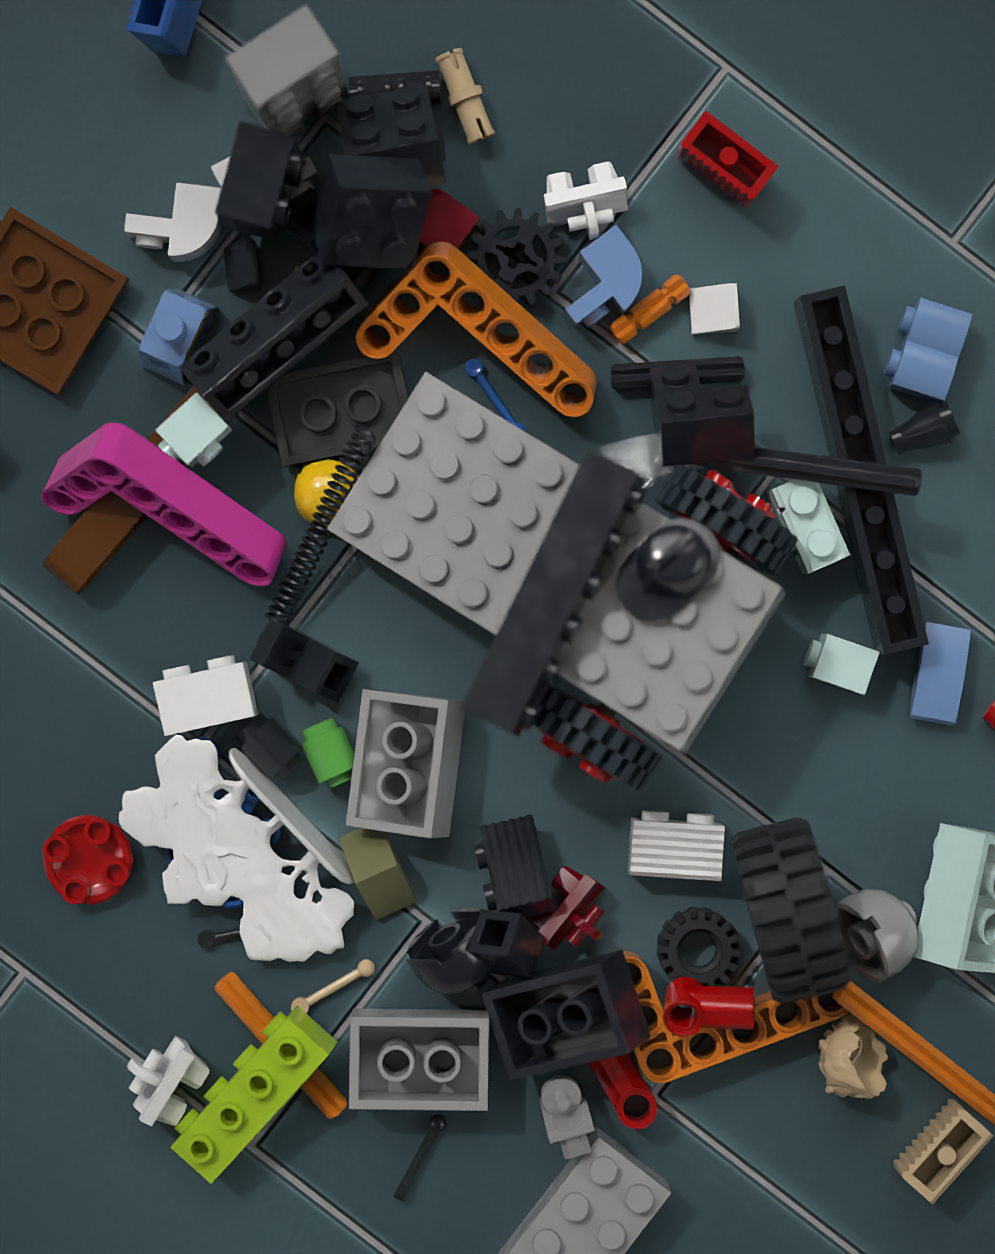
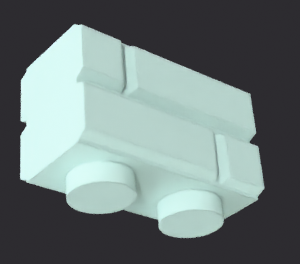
M792 480L766 492L781 523L780 525L790 530L798 539L792 551L797 553L795 559L802 574L811 573L850 556L819 483Z

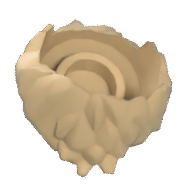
M849 1012L841 1017L838 1024L833 1023L831 1025L833 1031L827 1030L824 1032L823 1037L825 1039L819 1041L821 1055L818 1064L826 1078L827 1085L825 1091L827 1093L834 1092L840 1097L848 1095L853 1098L872 1099L879 1096L880 1092H883L887 1085L881 1074L883 1062L888 1060L886 1045L875 1037V1031Z

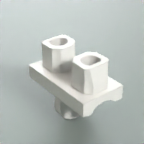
M610 162L599 163L588 169L590 184L573 187L570 173L560 172L548 175L547 194H544L547 223L551 222L554 227L568 224L570 232L586 228L589 239L595 240L600 237L598 225L614 222L613 213L628 210L624 176H617Z
M176 1035L164 1055L158 1050L152 1049L145 1061L132 1057L127 1064V1068L136 1075L129 1089L138 1094L133 1106L141 1114L139 1120L151 1127L155 1120L176 1126L185 1113L187 1106L183 1098L173 1094L178 1083L181 1081L198 1089L209 1074L207 1064L192 1052L187 1041Z

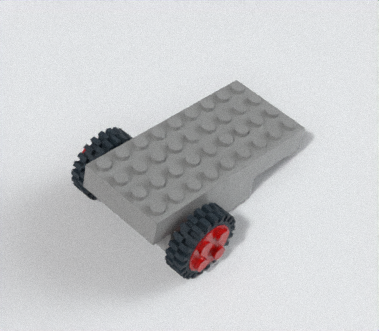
M425 372L327 529L496 635L579 464ZM677 464L655 498V502L661 508L668 511L670 515L676 519L684 518L699 522L707 527L717 540L720 558L717 571L709 582L681 610L667 619L658 621L642 620L625 610L617 595L616 579L618 570L626 557L655 528L669 521L668 518L642 503L635 515L628 513L620 529L625 532L623 543L614 558L607 556L599 572L604 575L602 586L593 601L586 599L578 617L583 618L581 629L571 645L565 642L557 659L562 662L559 672L560 676L602 702L599 707L592 703H589L587 706L563 690H557L552 686L550 688L544 686L536 703L541 705V709L534 726L544 734L540 743L569 760L574 753L583 759L579 768L607 784L613 777L620 782L627 783L638 791H642L663 757L646 746V742L620 727L621 721L614 718L617 711L686 754L785 596L780 586L725 553H729L770 575L776 576L798 542L797 537L774 519L776 514L772 512L773 507L753 494H749L747 499L736 494L737 491L732 488L734 484L715 471L710 470L705 477L694 470Z

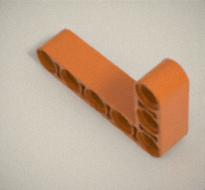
M437 242L427 247L414 261L413 268L407 269L369 309L357 330L356 342L360 351L370 358H385L402 343L438 304L560 413L569 417H578L587 413L593 405L597 387V378L593 370L450 243ZM440 261L446 264L450 274L438 276L430 270L428 263ZM475 292L483 298L485 304L477 307L471 306L463 299V294ZM403 293L412 294L418 299L420 306L414 308L405 306L400 301L399 295ZM500 323H510L516 327L519 334L512 337L505 336L499 332L497 325ZM380 325L386 328L390 337L381 339L374 336L370 331V326ZM537 353L545 354L552 360V364L545 367L538 366L531 360L530 356ZM572 383L578 384L585 389L586 393L582 396H572L567 393L564 386Z
M623 951L626 962L635 964L640 970L638 979L633 982L640 1005L649 1006L655 1010V1018L648 1025L651 1038L634 1049L643 1074L652 1082L665 1083L834 1021L848 1012L838 1002L832 1006H821L818 1002V996L795 1001L798 1010L794 1019L789 1022H780L776 1020L775 1012L781 1003L773 1001L771 992L755 997V1029L751 1035L740 1038L733 1035L732 1029L701 1028L696 1034L703 1032L713 1036V1044L707 1052L695 1053L690 1050L689 1045L691 1039L696 1034L683 1037L668 1031L662 1019L663 1009L643 959L635 952ZM661 1048L671 1053L670 1062L664 1068L654 1069L647 1065V1057L653 1050Z

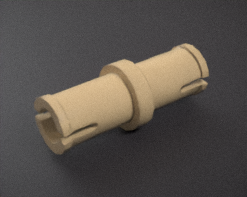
M456 48L452 50L453 53L451 54L448 51L437 56L435 61L439 65L450 96L447 98L450 108L455 107L467 136L468 145L477 143L478 139L482 141L493 136L495 131L492 129L480 98L483 95L482 88L474 83L463 55V49Z

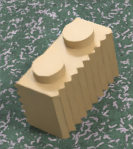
M947 1099L948 1106H941L942 1112L935 1113L936 1119H929L930 1126H923L924 1133H917L918 1139L911 1140L912 1146H905L906 1153H899L900 1160H893L894 1167L902 1178L931 1204L936 1202L994 1136L954 1099Z

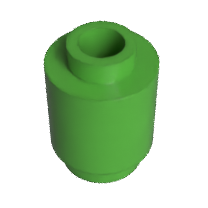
M334 717L301 731L305 741L301 745L318 784L327 780L330 788L352 778L355 753L343 726L338 727Z

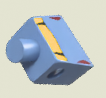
M178 288L165 290L139 346L138 352L142 367L184 386L188 377L179 366L202 347L219 307Z

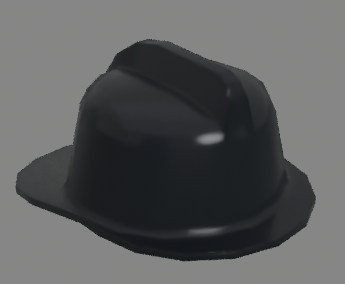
M684 518L666 521L655 528L626 557L618 570L616 579L617 595L625 610L638 619L648 621L667 619L681 610L709 582L717 571L720 558L717 540L707 527L697 521Z

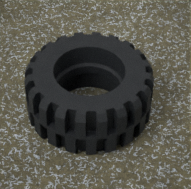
M795 817L738 832L731 839V844L773 1001L787 1004L844 989L851 982L848 961L823 864L808 820Z

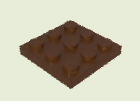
M12 207L9 208L0 223V360L61 396L130 279Z

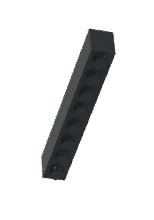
M846 286L799 296L794 301V307L829 456L887 464ZM836 485L874 649L879 651V655H886L929 645L894 493Z

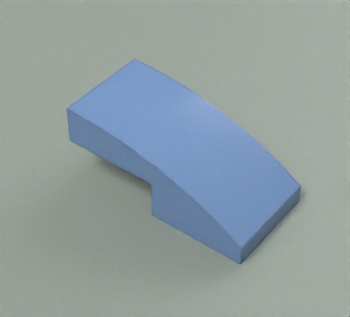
M926 622L925 629L929 645L920 646L918 670L913 677L909 718L954 726L963 689L971 630Z

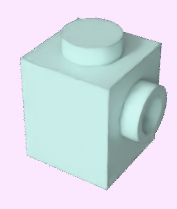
M196 392L156 431L164 439L158 444L162 451L179 463L183 460L187 465L193 467L198 462L205 466L212 461L223 449L219 442L232 429L204 398Z

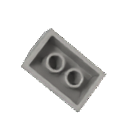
M368 689L362 690L346 826L425 838L450 836L465 711L460 708L464 701Z

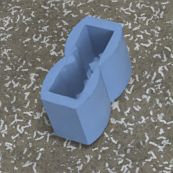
M921 297L915 302L914 307L906 306L898 326V332L904 333L900 350L892 348L884 369V375L890 376L888 388L935 402L936 404L945 401L973 314Z

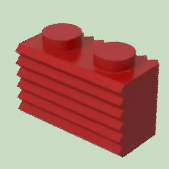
M708 111L702 114L683 139L677 151L678 159L684 158L685 164L692 165V170H699V175L706 174V181L713 180L714 186L720 185L721 192L727 191L728 197H735V203L742 202V208H747L752 204L779 167Z

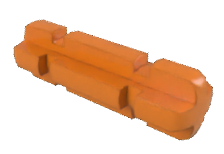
M677 274L663 283L661 290L655 289L630 308L627 316L622 314L611 323L610 331L621 344H625L638 334V329L643 331L672 308L671 304L675 303L677 305L689 296L691 290L680 275Z

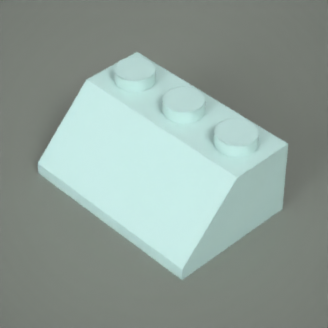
M940 823L939 832L933 844L934 856L930 875L924 887L925 899L920 922L917 926L918 945L913 957L956 970L995 973V833Z

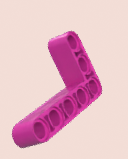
M119 423L104 424L59 458L41 494L43 502L50 509L64 515H75L112 491L236 577L254 586L264 587L272 582L287 548L285 537L277 530L141 435Z

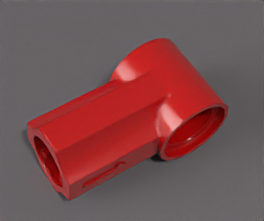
M691 977L676 978L667 986L662 1018L664 1026L669 1032L683 1037L692 1036L699 1032L701 1028L754 1029V987L703 986L701 982ZM678 1005H687L691 1008H682Z
M629 1053L588 1062L614 1106L619 1120L625 1126L631 1129H642L648 1127L654 1121L657 1115L655 1096L647 1086ZM634 1094L642 1095L649 1101L647 1112L639 1117L628 1115L623 1108L625 1100Z

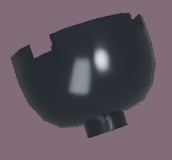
M467 906L453 910L451 913L455 918L454 920L439 929L438 919H436L417 934L410 943L406 953L411 959H406L407 963L426 987L442 994H457L464 991L466 993L475 992L486 984L490 968L467 952L481 908Z

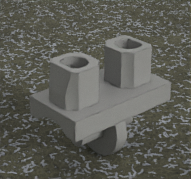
M558 1075L548 1079L542 1087L539 1100L550 1144L560 1141L565 1159L590 1153L591 1148L586 1133L593 1132L595 1129L583 1085H578L574 1079L565 1075Z

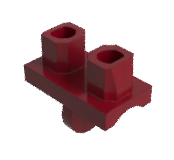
M564 866L553 878L551 885L564 895L566 899L554 912L525 918L544 936L542 945L548 946L552 950H556L566 936V939L575 947L578 946L586 935H589L596 941L603 936V933L594 925L605 912L596 904L592 907L591 905L606 887L595 878L587 874L583 876Z

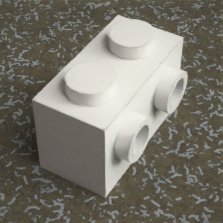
M234 655L208 660L209 670L191 673L189 665L163 670L164 680L153 682L164 735H172L258 715L247 661L235 663Z

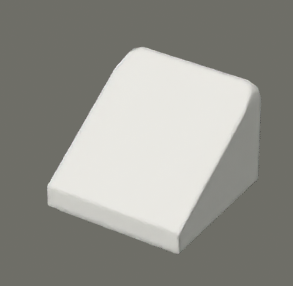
M737 283L690 289L689 305L692 335L737 332L740 328Z

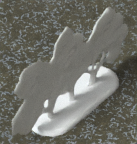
M175 735L155 754L160 787L155 789L147 786L133 791H126L122 798L123 810L119 812L121 828L138 840L144 847L157 846L173 850L174 859L170 862L168 869L162 873L167 904H187L192 899H198L203 905L222 906L230 896L238 897L244 902L239 932L246 954L251 960L272 961L281 958L288 962H304L316 951L331 954L336 949H342L344 941L341 929L346 921L354 915V901L348 893L337 888H322L317 868L318 864L321 863L341 882L352 884L354 879L344 858L244 753L235 748L229 751L230 762L242 779L240 781L224 780L218 771L217 750L211 741L199 739L186 741L182 735ZM223 788L230 792L220 800L214 798V793L218 789ZM248 789H251L275 814L268 822L261 821L258 817L244 813L241 805ZM282 825H285L308 849L307 854L300 861L281 859L272 850L270 837ZM294 866L295 870L291 875H287L281 872L282 868ZM302 871H306L307 874L302 879L306 883L309 882L305 897L299 899L293 893L294 882ZM318 890L322 895V899L315 904L312 902L313 893Z

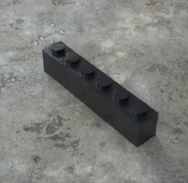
M589 449L586 450L460 709L518 737L523 729L529 731L532 728L541 709V705L536 703L543 687L547 686L550 688L560 672L562 662L557 660L565 642L571 645L581 629L583 618L578 617L586 599L593 601L602 586L604 575L599 572L607 556L614 558L623 543L625 532L620 529L628 513L635 515L644 500L646 489L641 487L644 479L639 472Z

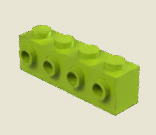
M298 1005L287 1017L280 1011L263 1029L262 1033L268 1037L258 1049L250 1044L235 1060L233 1065L238 1069L235 1075L229 1081L221 1076L203 1096L209 1101L206 1107L200 1113L192 1108L174 1128L180 1133V1136L170 1148L210 1184L214 1182L328 1057L337 1044V1041Z

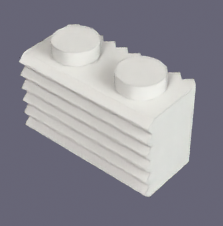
M642 810L641 818H631L628 873L635 876L721 881L725 826L721 823H714V815L687 813V821L669 820V812Z

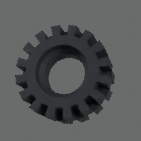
M694 906L688 907L683 912L677 911L673 914L674 917L670 921H665L662 925L663 930L661 934H658V949L656 950L660 965L671 981L679 977H691L701 982L703 986H717L722 982L725 984L730 980L728 976L732 971L736 972L738 967L737 959L741 956V949L738 944L740 941L731 924L721 914L713 912L709 908L696 909ZM694 932L706 933L715 942V955L709 963L703 966H692L685 962L681 955L683 940Z

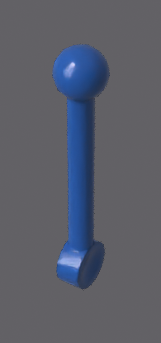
M477 359L468 360L465 365L466 374L469 377L476 378L503 419L526 432L525 426L515 421L482 373V363Z

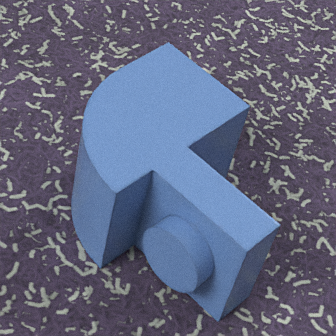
M615 225L579 252L578 260L597 285L565 309L564 315L574 329L583 322L590 328L610 312L605 306L609 302L613 304L620 315L624 314L631 307L639 292L642 281V267L639 256L625 235Z

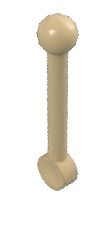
M368 959L359 962L357 969L307 998H296L291 1004V1010L298 1005L307 1013L311 1005L361 976L370 977L375 972L374 963Z

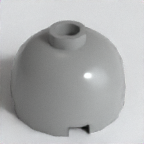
M863 889L835 904L838 906L835 908L845 952L849 951L851 947L853 953L859 959V962L853 966L860 974L872 982L882 983L900 972L911 962L918 945L917 917L907 902L900 901L894 895L883 890Z

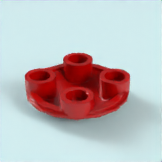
M87 814L69 818L55 828L52 835L43 844V862L47 878L55 890L61 894L62 898L70 904L82 903L91 905L105 902L119 893L130 878L133 864L130 842L120 827L104 817Z

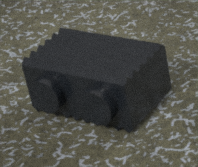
M528 814L525 817L519 816L516 819L510 818L507 821L501 820L498 823L492 822L489 825L480 826L482 842L474 843L479 869H489L491 883L483 885L488 910L519 913L524 918L554 912L533 815Z

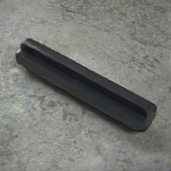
M740 356L614 364L610 369L611 385L614 389L651 387L650 368L664 367L674 363L683 365L695 363L700 384L740 382L745 376L744 361Z

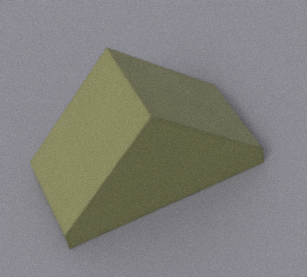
M358 828L339 837L355 885L376 920L417 902L386 831Z

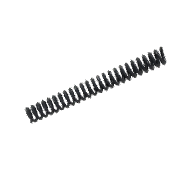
M361 425L354 426L358 433L370 436L373 441H368L357 433L350 434L353 440L367 445L369 449H365L353 441L346 442L349 448L364 453L365 457H361L349 449L342 450L345 456L360 461L361 465H357L346 457H340V463L356 469L358 472L353 473L342 465L335 466V469L341 474L332 473L331 476L335 481L327 482L328 486L334 490L324 489V493L328 497H320V501L325 505H316L319 512L312 513L316 520H310L309 525L312 528L305 529L306 534L309 536L301 537L302 541L306 544H297L301 551L294 552L297 559L290 560L294 567L286 568L289 574L283 575V579L286 582H280L279 586L281 589L275 591L278 597L272 598V602L275 605L268 606L271 612L264 614L267 620H270V618L274 619L276 614L281 617H287V620H274L282 624L291 622L290 616L294 615V609L298 607L297 601L302 599L301 593L305 592V586L309 584L308 578L313 576L312 570L316 569V563L320 561L319 555L324 553L323 547L328 545L327 539H330L332 536L331 531L322 524H330L332 521L325 515L333 517L336 515L329 507L338 510L341 507L332 499L342 501L343 504L352 490L353 484L357 482V477L362 474L361 468H364L366 465L364 461L369 459L368 453L373 451L372 445L377 443L375 435ZM343 475L352 477L354 480H353V481H350L349 479H347V478L344 477ZM337 482L349 485L350 489H346L344 486ZM336 491L345 493V494H346V497H342V496H341L339 493H337ZM319 531L326 532L327 536H324ZM315 539L323 540L324 543H323V544H320V543H319L317 540H315ZM312 547L319 548L320 551L317 552V551H316L315 549H313ZM309 555L316 556V559L313 560ZM306 563H312V567H309ZM301 570L308 571L309 574L306 575V574H305L304 572H302ZM298 578L305 579V582L302 583ZM295 586H300L301 590H298ZM290 593H292V594H297L298 597L295 598V597H294L293 595H291ZM287 601L294 602V605L291 606ZM284 609H290L291 611L287 613Z

